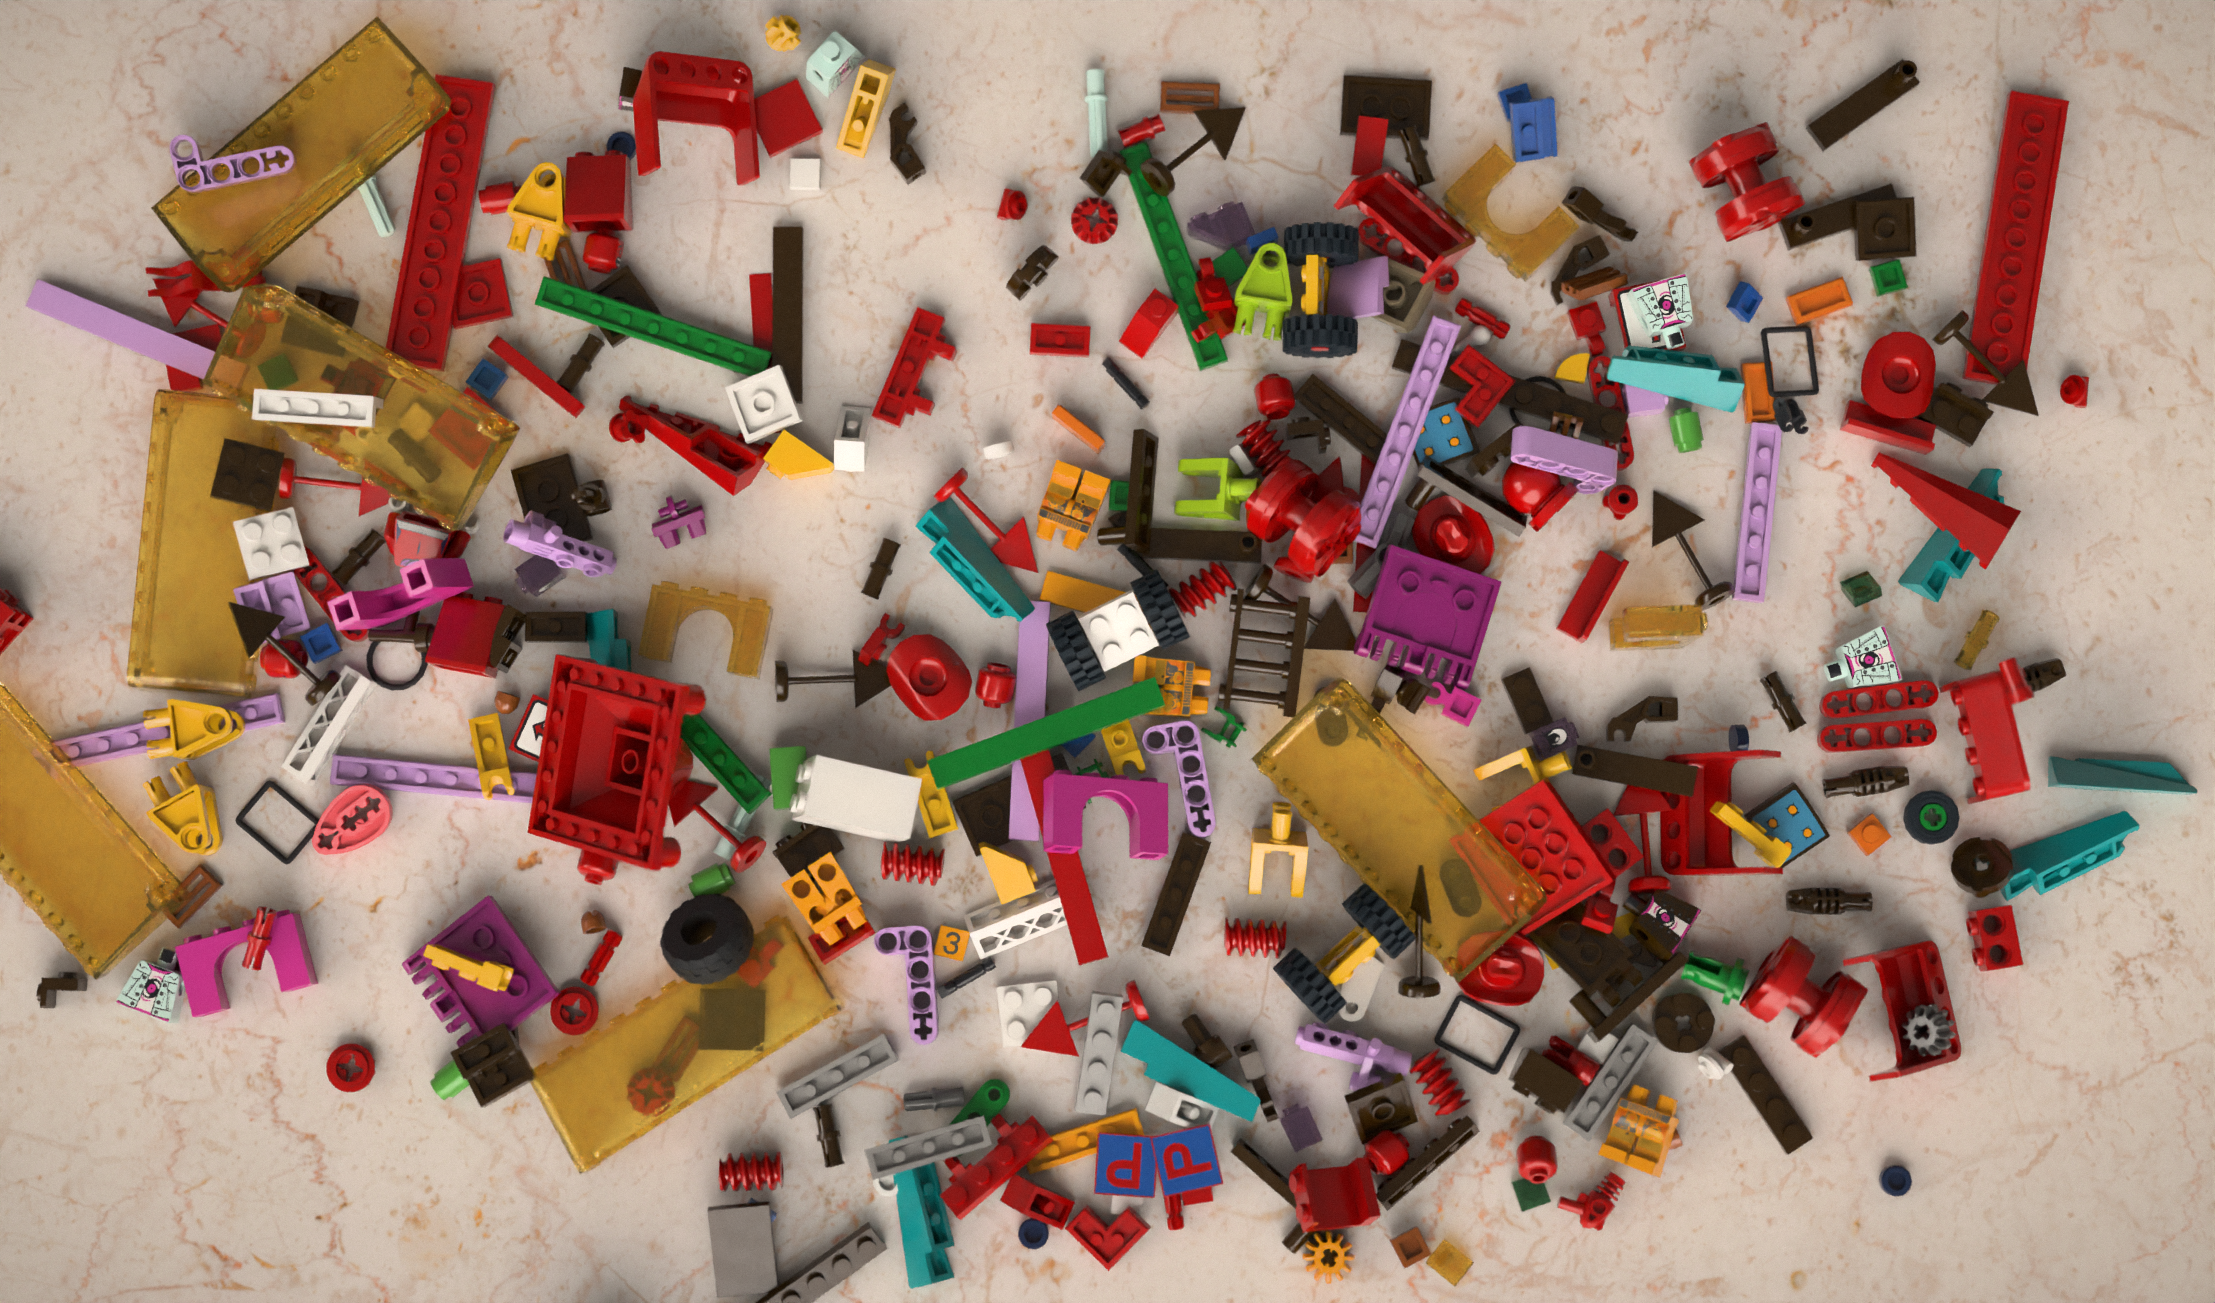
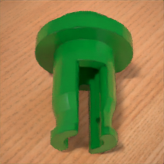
M1690 951L1689 961L1685 964L1681 979L1693 980L1700 986L1724 994L1723 1004L1729 1005L1731 999L1739 1001L1749 974V970L1743 968L1745 960L1737 957L1733 966L1710 957L1695 955L1694 951Z

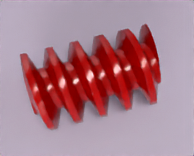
M1270 419L1256 421L1236 435L1237 438L1246 437L1242 442V447H1252L1248 453L1250 458L1259 456L1255 462L1256 468L1266 466L1261 473L1264 478L1291 452L1290 449L1280 451L1279 448L1284 443L1283 439L1273 440V437L1278 432L1277 429L1266 430L1271 423Z
M1220 560V566L1213 561L1208 564L1210 573L1204 568H1200V579L1191 574L1188 577L1190 586L1183 581L1179 582L1180 592L1172 587L1168 590L1172 600L1185 618V613L1187 612L1193 617L1197 616L1196 606H1199L1204 611L1207 610L1205 602L1207 599L1216 604V593H1219L1224 598L1227 597L1225 587L1228 586L1233 591L1237 590L1232 576Z
M885 841L881 858L882 878L887 880L891 872H893L894 880L900 881L902 875L905 874L906 881L911 883L915 875H917L919 884H924L926 878L929 877L931 886H935L939 878H942L945 849H942L939 856L936 857L933 847H930L928 853L923 855L922 846H918L913 854L911 853L910 844H906L903 852H899L898 843H894L889 851Z
M1225 917L1224 947L1227 956H1231L1234 948H1237L1239 956L1243 957L1246 948H1249L1251 957H1255L1258 949H1261L1264 958L1268 957L1270 950L1274 951L1276 959L1280 958L1286 944V921H1283L1281 928L1278 929L1276 920H1271L1269 927L1266 928L1264 920L1260 919L1256 928H1254L1252 919H1247L1244 927H1242L1239 918H1235L1232 926H1230L1227 917Z
M1440 1047L1417 1059L1409 1071L1410 1074L1420 1072L1421 1075L1416 1080V1084H1427L1422 1091L1423 1095L1433 1094V1097L1428 1102L1429 1106L1439 1104L1440 1107L1434 1113L1435 1116L1448 1115L1471 1101L1470 1099L1460 1100L1466 1091L1463 1088L1454 1089L1459 1083L1458 1078L1448 1079L1453 1069L1451 1067L1441 1068L1447 1059L1446 1057H1435L1441 1050Z
M780 1151L776 1153L774 1160L770 1159L768 1152L764 1153L762 1161L758 1160L756 1152H752L750 1161H746L744 1152H740L738 1161H734L732 1153H728L725 1162H722L721 1158L719 1160V1185L722 1192L727 1191L729 1183L733 1191H739L742 1183L746 1191H751L754 1182L758 1191L764 1189L766 1182L771 1191L776 1189L778 1182L781 1188L783 1187V1160Z

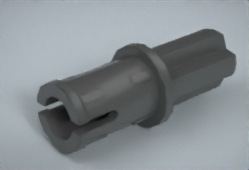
M933 1087L932 1091L906 1093L903 1097L906 1111L934 1109V1112H936L938 1108L965 1106L963 1087L936 1090Z

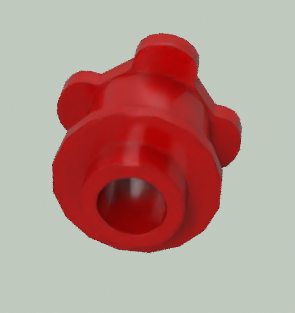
M626 410L624 413L615 414L611 418L609 431L617 442L624 443L633 439L635 443H643L646 438L644 434L645 428L649 420L646 415H637L633 410Z
M1620 484L1614 487L1609 495L1603 497L1602 505L1612 511L1613 517L1616 520H1623L1626 514L1632 512L1638 506V494L1631 486ZM1623 496L1627 503H1620L1618 497Z

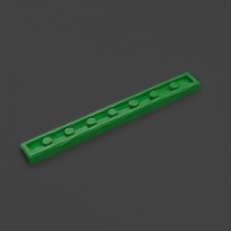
M1147 141L1119 151V154L1127 160L1125 164L1133 171L1128 179L1174 303L1179 306L1178 314L1199 370L1203 371L1228 362L1217 332L1199 343L1195 341L1191 334L1194 330L1198 329L1200 324L1209 320L1206 315L1209 311H1202L1195 293V282L1199 280L1168 197L1156 193L1142 175L1141 164L1147 159L1153 158Z
M546 276L543 277L535 301L536 306L749 377L767 370L772 356L770 351Z
M1152 677L927 760L936 787L940 790L1165 707V702L1156 678Z

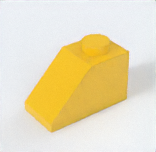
M786 430L782 431L763 458L768 464L766 469L779 479L783 475L790 480L828 474L834 471V464Z
M986 842L979 843L980 851L1001 904L1036 891L1033 883L1038 881L1032 864L1026 866L1024 859L1020 856Z

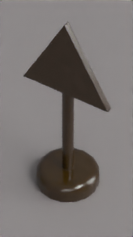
M1246 107L1193 111L1207 134L1167 166L1156 158H1149L1141 164V172L1149 186L1161 196L1166 197L1171 194L1175 189V180L1171 171L1210 140H1212L1223 160H1226Z
M1964 310L1957 314L1932 339L1937 345H1943L1954 336L1999 381L1982 399L1983 401L2039 416L2024 359L2005 377L1959 331L1969 320V316Z
M1653 491L1652 547L1675 536L1706 588L1695 599L1697 609L1704 611L1721 603L1735 592L1733 585L1730 582H1721L1713 586L1682 532L1705 521V519Z
M1264 564L1258 570L1243 596L1246 599L1257 600L1264 592L1280 603L1291 604L1289 599L1268 586L1273 576V570L1267 564ZM1336 599L1333 600L1321 620L1308 613V621L1315 625L1316 628L1304 645V649L1354 651L1356 639Z
M228 602L248 659L266 640L313 683L305 694V699L311 706L318 703L339 681L341 675L333 669L328 670L319 678L315 676L271 635L285 616Z
M853 650L854 675L788 677L787 663L785 661H775L776 702H784L788 699L789 685L854 682L856 709L889 688L891 684L886 672V666L873 660L867 667L858 661L860 653Z
M1419 865L1410 907L1416 912L1415 976L1403 978L1398 983V993L1411 998H1429L1439 995L1441 987L1439 981L1435 978L1423 976V919L1427 923H1432L1424 869L1423 865Z

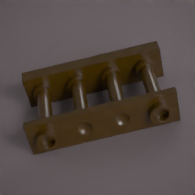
M1238 588L1237 594H1231L1229 612H1235L1226 684L1220 683L1218 701L1224 702L1223 709L1230 708V700L1278 705V709H1283V716L1295 718L1310 597L1297 595V602L1291 601V604L1246 599L1243 598L1244 589ZM1245 610L1289 616V619L1294 620L1293 632L1287 631V634L1240 628L1241 612ZM1238 640L1285 646V649H1290L1289 661H1283V664L1236 658ZM1234 670L1280 675L1281 679H1287L1286 690L1279 693L1232 688Z

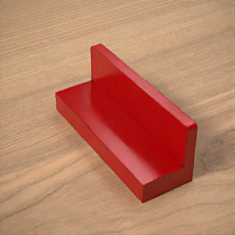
M1853 400L1847 402L1840 430L1923 455H1927L1935 447V443L1932 442L1936 428L1935 424L1914 418H1892L1876 412L1870 405Z
M1599 550L1556 630L1580 643L1585 642L1626 570L1629 561L1626 559L1619 561Z

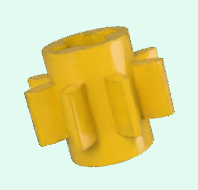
M781 14L778 18L773 16L766 23L765 26L768 28L765 32L766 41L774 50H783V52L788 48L793 50L801 42L798 38L801 34V28L793 17Z

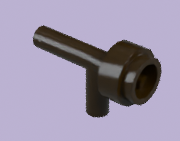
M420 611L406 616L403 631L370 629L368 639L369 641L414 643L417 652L427 653L435 626L432 623H418Z

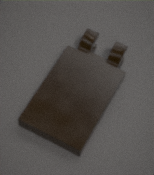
M1581 902L1526 934L1590 998L1598 992L1612 1008L1621 1001V998L1619 997L1620 994L1610 985L1621 974L1634 987L1643 980L1642 973L1629 962L1634 957L1633 952L1612 932L1607 934L1581 924L1585 908Z

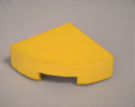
M1575 354L1564 360L1557 369L1554 379L1584 384L1590 354Z

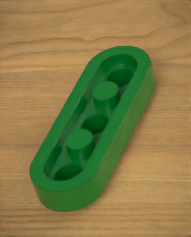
M991 1079L985 1082L949 1125L969 1120V1115L972 1112H977L980 1116L984 1115L986 1126L988 1127L991 1123L990 1121L999 1114L1009 1101L1010 1090L1007 1084L998 1079ZM991 1089L999 1090L1000 1098L993 1101L989 1098V1091Z

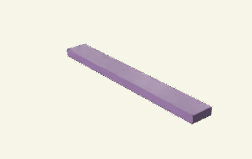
M37 279L26 304V307L237 394H240L251 369L250 366L39 279Z
M1434 315L1432 317L1360 506L1361 530L1354 540L1375 549L1378 546L1460 331L1461 325Z
M1030 601L1035 610L1019 622L1014 728L1046 717L1050 635L1046 623L1050 622V602ZM1018 760L1012 763L1009 840L1040 841L1039 823L1022 764Z
M280 693L217 706L239 713L245 721L244 731L285 723ZM225 718L221 722V729L225 726ZM233 719V729L230 733H232L237 728V723L235 719ZM144 722L41 743L47 773H54L147 753V750L159 749L147 748V740L171 738L170 725L146 729Z
M333 754L330 784L353 786L366 783L384 790L485 799L477 767ZM511 771L515 788L513 795L507 793L506 787L503 784H497L492 789L493 797L491 800L532 803L537 773Z

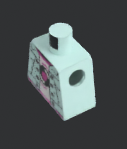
M834 31L808 59L806 79L829 98L861 63L865 56L838 32Z
M1686 273L1631 289L1627 294V298L1646 335L1651 338L1663 334L1667 349L1684 345L1685 342L1680 329L1689 326L1693 321Z
M1885 625L1836 648L1835 652L1838 660L1824 664V671L1828 681L1844 678L1848 689L1886 685L1903 680Z
M162 947L157 963L150 960H141L115 1003L167 1023H178L186 989L181 972L174 969L178 960L176 951Z

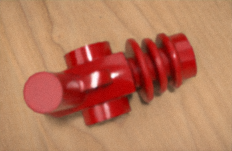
M1610 1172L1608 1176L1604 1177L1608 1182L1601 1181V1184L1604 1185L1603 1188L1596 1185V1188L1601 1192L1592 1189L1588 1195L1580 1193L1576 1201L1560 1196L1557 1208L1580 1215V1224L1583 1228H1594L1601 1231L1606 1218L1615 1208L1614 1203L1610 1199L1618 1201L1614 1193L1620 1195L1617 1189L1623 1190L1626 1182L1613 1172Z

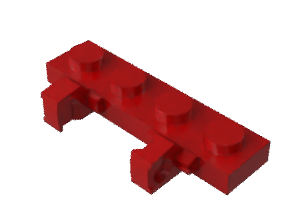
M917 307L872 413L873 418L901 428L906 414L914 416L915 411L931 416L935 403L920 397L921 390L918 389L928 361H934L937 355L953 362L958 352L956 347L944 343L946 336L940 334L946 321L944 317Z
M1000 1113L996 1115L990 1122L1002 1136L996 1140L998 1145L974 1166L969 1163L965 1167L959 1158L955 1156L944 1160V1163L953 1173L948 1179L952 1185L939 1196L960 1221L1053 1141L1033 1115L1021 1125L1016 1121L1010 1125Z

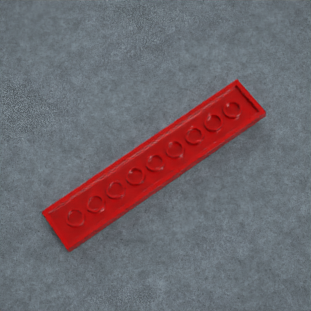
M435 75L384 358L394 361H405L413 365L414 368L441 372L445 370L496 88L493 82Z
M2010 91L2007 94L1968 339L2005 377L2023 359L2026 370L2028 366L2069 105L2067 100L2017 91ZM1967 350L1962 379L1997 385L1999 381Z

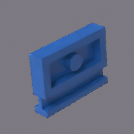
M1548 96L1542 99L1534 98L1509 102L1513 160L1517 163L1544 159L1549 156L1558 157L1554 98Z

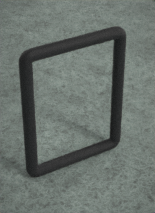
M1808 326L1763 328L1761 330V340L1769 395L1771 397H1789L1818 394L1819 384L1811 328ZM1806 332L1813 390L1774 391L1767 333Z
M267 781L239 813L235 821L238 826L282 863L290 864L312 839L319 819L275 782ZM269 787L274 789L315 824L288 858L242 821Z
M1458 995L1434 1038V1042L1484 1071L1496 1075L1499 1073L1520 1033V1027L1464 995ZM1460 1001L1514 1029L1494 1069L1440 1040Z

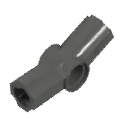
M1390 512L1376 551L1347 580L1351 588L1364 599L1374 591L1382 566L1379 557L1380 552L1387 550L1388 545L1404 549L1415 519L1400 512Z

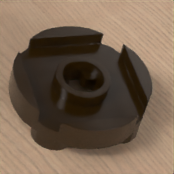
M1042 245L1025 260L1027 263L1021 270L1018 268L1009 279L1006 288L1021 301L1031 290L1030 286L1032 284L1038 287L1047 278L1048 273L1045 270L1050 269L1059 259V256L1052 249Z
M1980 837L1968 839L1962 842L1952 855L1951 872L1954 881L1961 889L1972 893L1973 896L1983 898L1988 894L1999 891L2014 876L2013 859L2010 850L2003 842L1994 838H1990L1991 841L1981 840ZM1980 861L1982 864L1990 863L1987 869L1976 870L1977 862Z
M1692 993L1672 994L1663 998L1654 1009L1652 1015L1654 1034L1658 1042L1666 1049L1678 1053H1692L1704 1047L1713 1034L1715 1017L1709 1005L1699 996ZM1687 1015L1690 1018L1688 1023L1691 1026L1689 1029L1683 1028L1679 1031L1677 1029L1679 1023L1676 1021V1017H1685Z

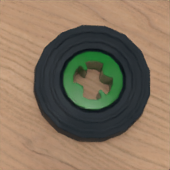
M1933 790L1918 793L1911 798L1905 807L1903 816L1905 828L1911 837L1920 843L1929 845L1943 843L1951 838L1958 828L1960 818L1954 801L1944 793ZM1928 809H1932V813L1938 815V821L1933 822L1934 826H1931L1930 821L1924 819V815L1929 814Z

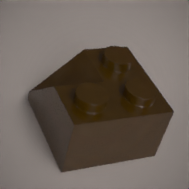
M1523 1048L1508 1080L1514 1083L1513 1090L1526 1098L1529 1095L1537 1099L1534 1103L1536 1106L1553 1115L1556 1111L1565 1113L1583 1083L1582 1080L1531 1048Z

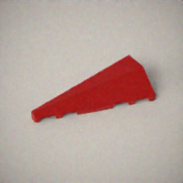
M628 395L620 399L619 409L621 411L633 410L637 415H646L649 420L645 428L647 431L732 496H735L751 485L765 463L764 456L773 445L765 441L764 445L754 442L748 444L745 442L742 433H739L738 437L722 432L718 425L676 412L675 416L659 411V406L652 403L649 407L634 403L631 396Z
M1881 452L1877 454L1871 465L1874 469L1879 467L1891 478L1890 483L1895 488L1900 486L1911 496L1910 502L1942 531L1947 529L1958 539V546L1963 551L1967 549L1980 560L1979 565L1985 570L2021 512Z

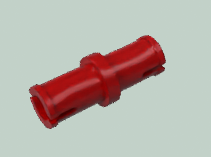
M257 907L252 931H249L247 934L249 942L244 960L242 961V966L249 969L253 957L255 959L252 970L258 971L262 968L266 948L271 945L272 937L270 933L275 916L277 915V911L272 908L269 909L265 920L264 916L267 907Z

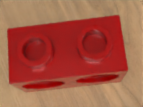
M1609 808L1602 810L1581 826L1616 877L1644 858ZM1594 825L1601 826L1605 831V837L1601 842L1595 841L1591 837V828ZM1613 849L1620 851L1623 855V862L1620 866H1614L1609 861V853Z
M2012 905L1968 912L1969 918L1966 919L1968 934L1973 936L1975 948L1972 949V958L1975 966H1979L1980 971L2024 965ZM1988 915L1993 917L1996 923L1995 929L1992 932L1987 931L1984 927V920ZM1994 945L2001 950V958L1998 962L1993 961L1990 957V950Z

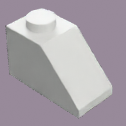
M841 406L834 439V469L848 472L865 470L871 408Z
M1156 1082L1145 1111L1186 1128L1209 1123L1212 1128L1219 1108Z

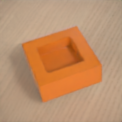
M1873 813L1869 814L1847 832L1865 856H1869L1892 837Z

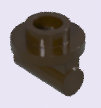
M1411 678L1408 681L1404 680L1396 691L1397 703L1404 706L1409 712L1416 714L1431 688L1420 683L1415 678Z

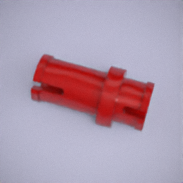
M1159 113L1150 118L1145 116L1141 118V122L1118 130L1124 147L1127 148L1147 138L1152 140L1156 138V134L1165 132L1166 130Z

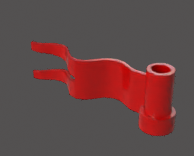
M246 248L242 250L243 257L231 258L220 262L189 260L174 267L146 268V274L164 277H178L191 274L190 277L185 278L172 287L148 290V297H171L196 289L224 291L241 286L244 293H249L252 287L267 286L266 277L262 274L261 251L258 248Z
M2016 657L1998 663L2009 691L2006 695L2010 705H2015L2035 697L2031 686L2026 681L2025 677L2027 676L2024 668H2021L2018 664Z

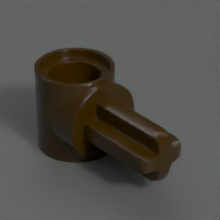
M604 480L590 481L573 488L574 493L570 495L572 501H577L579 506L585 510L586 516H596L612 510Z
M1192 1014L1182 1021V1026L1197 1046L1193 1049L1197 1059L1216 1070L1233 1058L1219 1035L1211 1036L1197 1014Z

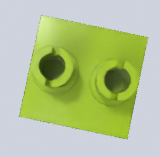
M1275 243L1262 245L1239 284L1234 304L1238 307L1233 328L1234 333L1241 335L1242 324L1245 323L1244 335H1252L1256 311L1267 313L1262 337L1270 340L1272 328H1275L1273 340L1280 341L1282 339L1283 320L1285 317H1289L1293 299L1286 254L1280 245ZM1267 251H1274L1277 253V255L1265 253ZM1271 260L1276 263V266L1269 267L1263 262Z
M1229 458L1178 460V472H1182V475L1220 478L1221 480L1220 493L1216 494V499L1176 501L1174 514L1184 517L1240 521L1242 502L1248 500L1252 492L1260 486L1261 480L1259 478H1243V472L1237 463Z

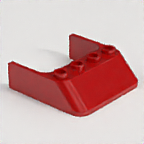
M657 51L649 55L633 98L638 175L646 176L661 168L658 121L726 129L734 142L737 185L744 186L760 177L753 76L750 68L744 62L663 51Z
M1390 166L1355 178L1334 204L1337 210L1350 205H1356L1364 215L1372 216L1380 223L1379 227L1383 232L1399 239L1402 242L1401 246L1406 252L1413 256L1417 255L1422 259L1424 267L1427 269L1426 273L1419 280L1423 285L1445 275L1476 243L1475 237L1421 189L1417 188L1400 171Z
M1997 670L1976 675L1939 687L1940 693L1950 691L1954 706H1958L1960 713L1958 728L1961 735L1966 737L1968 745L1965 748L1966 760L1969 766L1973 765L1975 773L1972 783L1977 796L1967 798L1968 804L2029 791L2031 786L2029 772L2013 708L2006 695L2008 689L2001 671Z
M1743 750L1674 754L1663 759L1664 761L1698 767L1693 797L1660 791L1673 809V811L1660 812L1661 864L1666 873L1676 876L1783 874V868L1738 867L1732 856V829L1710 812L1716 802L1726 805L1728 802L1732 803L1731 774L1737 762L1750 759L1781 758V751Z
M1923 941L1843 960L1844 966L1869 961L1875 964V969L1879 974L1882 986V999L1886 1004L1889 1029L1893 1034L1896 1047L1895 1056L1897 1062L1895 1067L1869 1075L1870 1082L1903 1077L1959 1059L1961 1055L1960 1038L1940 952L1933 941ZM1921 1004L1926 1006L1936 1004L1939 1011H1948L1946 1020L1955 1021L1954 1025L1949 1027V1030L1956 1034L1954 1038L1949 1039L1951 1046L1948 1049H1942L1941 1054L1935 1056L1930 1053L1929 1055L1922 1056L1919 1055L1918 1049H1909L1911 1040L1902 1038L1904 1034L1908 1033V1030L1901 1026L1903 1022L1908 1021L1905 1015L1908 1011L1915 1010L1916 1006Z

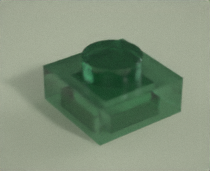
M1868 571L1840 582L1842 592L1854 607L1882 596L1880 585Z
M1525 1178L1511 1182L1521 1212L1551 1202L1544 1183H1532Z

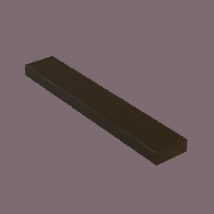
M773 227L772 367L782 366L795 402L803 403L804 229L803 227Z

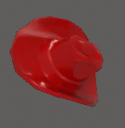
M1910 331L1892 332L1878 339L1871 347L1863 365L1861 392L1864 400L1876 412L1892 418L1907 419L1925 412L1930 404L1936 370L1934 350L1923 337Z
M1442 496L1429 501L1418 511L1415 517L1412 535L1421 555L1477 574H1481L1490 566L1495 551L1494 539L1487 522L1479 512L1452 496Z
M931 634L913 635L899 642L889 656L886 669L889 682L896 695L915 716L925 721L943 720L958 712L969 698L972 686L970 672L959 655L942 639Z
M1489 930L1474 933L1459 946L1453 962L1455 981L1464 994L1477 1001L1494 1005L1520 1006L1529 1003L1540 991L1544 979V960L1538 946L1527 937L1516 933Z

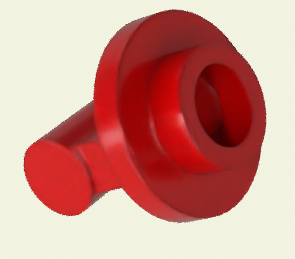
M1005 188L997 218L1001 220H1020L1028 207L1024 193L1019 190Z
M2079 375L2067 377L2060 388L2062 400L2067 404L2075 405L2074 407L2086 408L2089 377Z

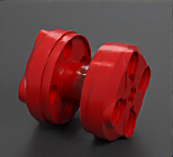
M1768 122L1726 135L1713 142L1710 147L1689 161L1695 178L1700 182L1702 188H1711L1725 182L1729 186L1734 199L1715 212L1717 224L1726 242L1766 229L1778 223L1782 218L1806 203L1797 183H1794L1791 176L1782 177L1767 183L1760 169V165L1773 158L1779 152L1776 145L1777 141Z
M1286 456L1246 501L1247 529L1267 543L1277 541L1289 530H1292L1295 535L1289 546L1288 558L1305 573H1313L1315 576L1321 577L1358 536L1361 530L1360 504L1339 490L1329 493L1316 504L1312 499L1318 487V475L1301 460H1294Z
M1789 936L1786 941L1781 943L1775 951L1773 950L1765 958L1748 990L1741 998L1739 1005L1755 1018L1761 1019L1765 1023L1772 1021L1785 1007L1793 1011L1800 1018L1792 1031L1791 1041L1808 1055L1817 1058L1832 1044H1836L1844 1035L1850 1021L1865 998L1868 989L1849 974L1846 975L1842 971H1837L1822 987L1807 978L1816 959V953L1799 939Z

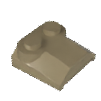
M1388 258L1389 286L1383 287L1384 314L1371 317L1392 326L1399 333H1409L1417 326L1432 298L1436 281L1433 280L1423 285L1419 280L1424 273Z

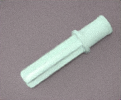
M1102 69L1086 71L1088 96L1085 97V102L1088 103L1091 157H1094L1098 150L1108 153L1105 108L1108 96L1105 95V71Z
M357 153L348 157L346 163L354 177V187L360 191L379 236L384 238L393 235L396 228L377 188V178L371 174L364 154Z
M756 775L765 787L769 789L771 782L761 775ZM739 804L728 825L725 824L724 827L740 841L742 837H746L744 833L757 809L748 814ZM722 836L713 852L730 861L736 848Z

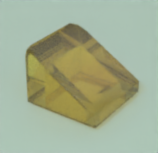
M1446 1240L1439 1244L1426 1261L1427 1265L1454 1287L1474 1263Z

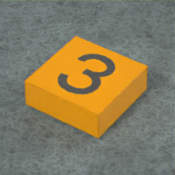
M941 925L934 955L963 962L970 937L969 932Z

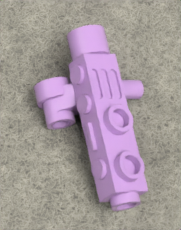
M530 510L525 517L524 523L511 519L504 531L503 541L505 543L517 546L520 550L556 561L555 563L559 567H573L582 570L583 574L589 577H601L605 573L611 575L615 570L617 559L613 557L614 552L563 535L562 529L556 525V522L544 518V515Z
M1318 1022L1312 1023V1025L1306 1024L1305 1027L1299 1026L1295 1038V1044L1300 1045L1299 1049L1361 1065L1359 1073L1353 1072L1351 1076L1349 1090L1353 1091L1379 1082L1381 1076L1375 1074L1376 1069L1395 1074L1401 1072L1403 1076H1407L1412 1058V1052L1382 1044V1041L1378 1038H1374L1371 1041L1359 1038L1357 1033L1349 1030L1339 1033L1329 1030V1026Z

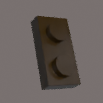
M526 612L525 642L587 643V612Z
M1530 667L1501 679L1525 735L1553 723V719Z

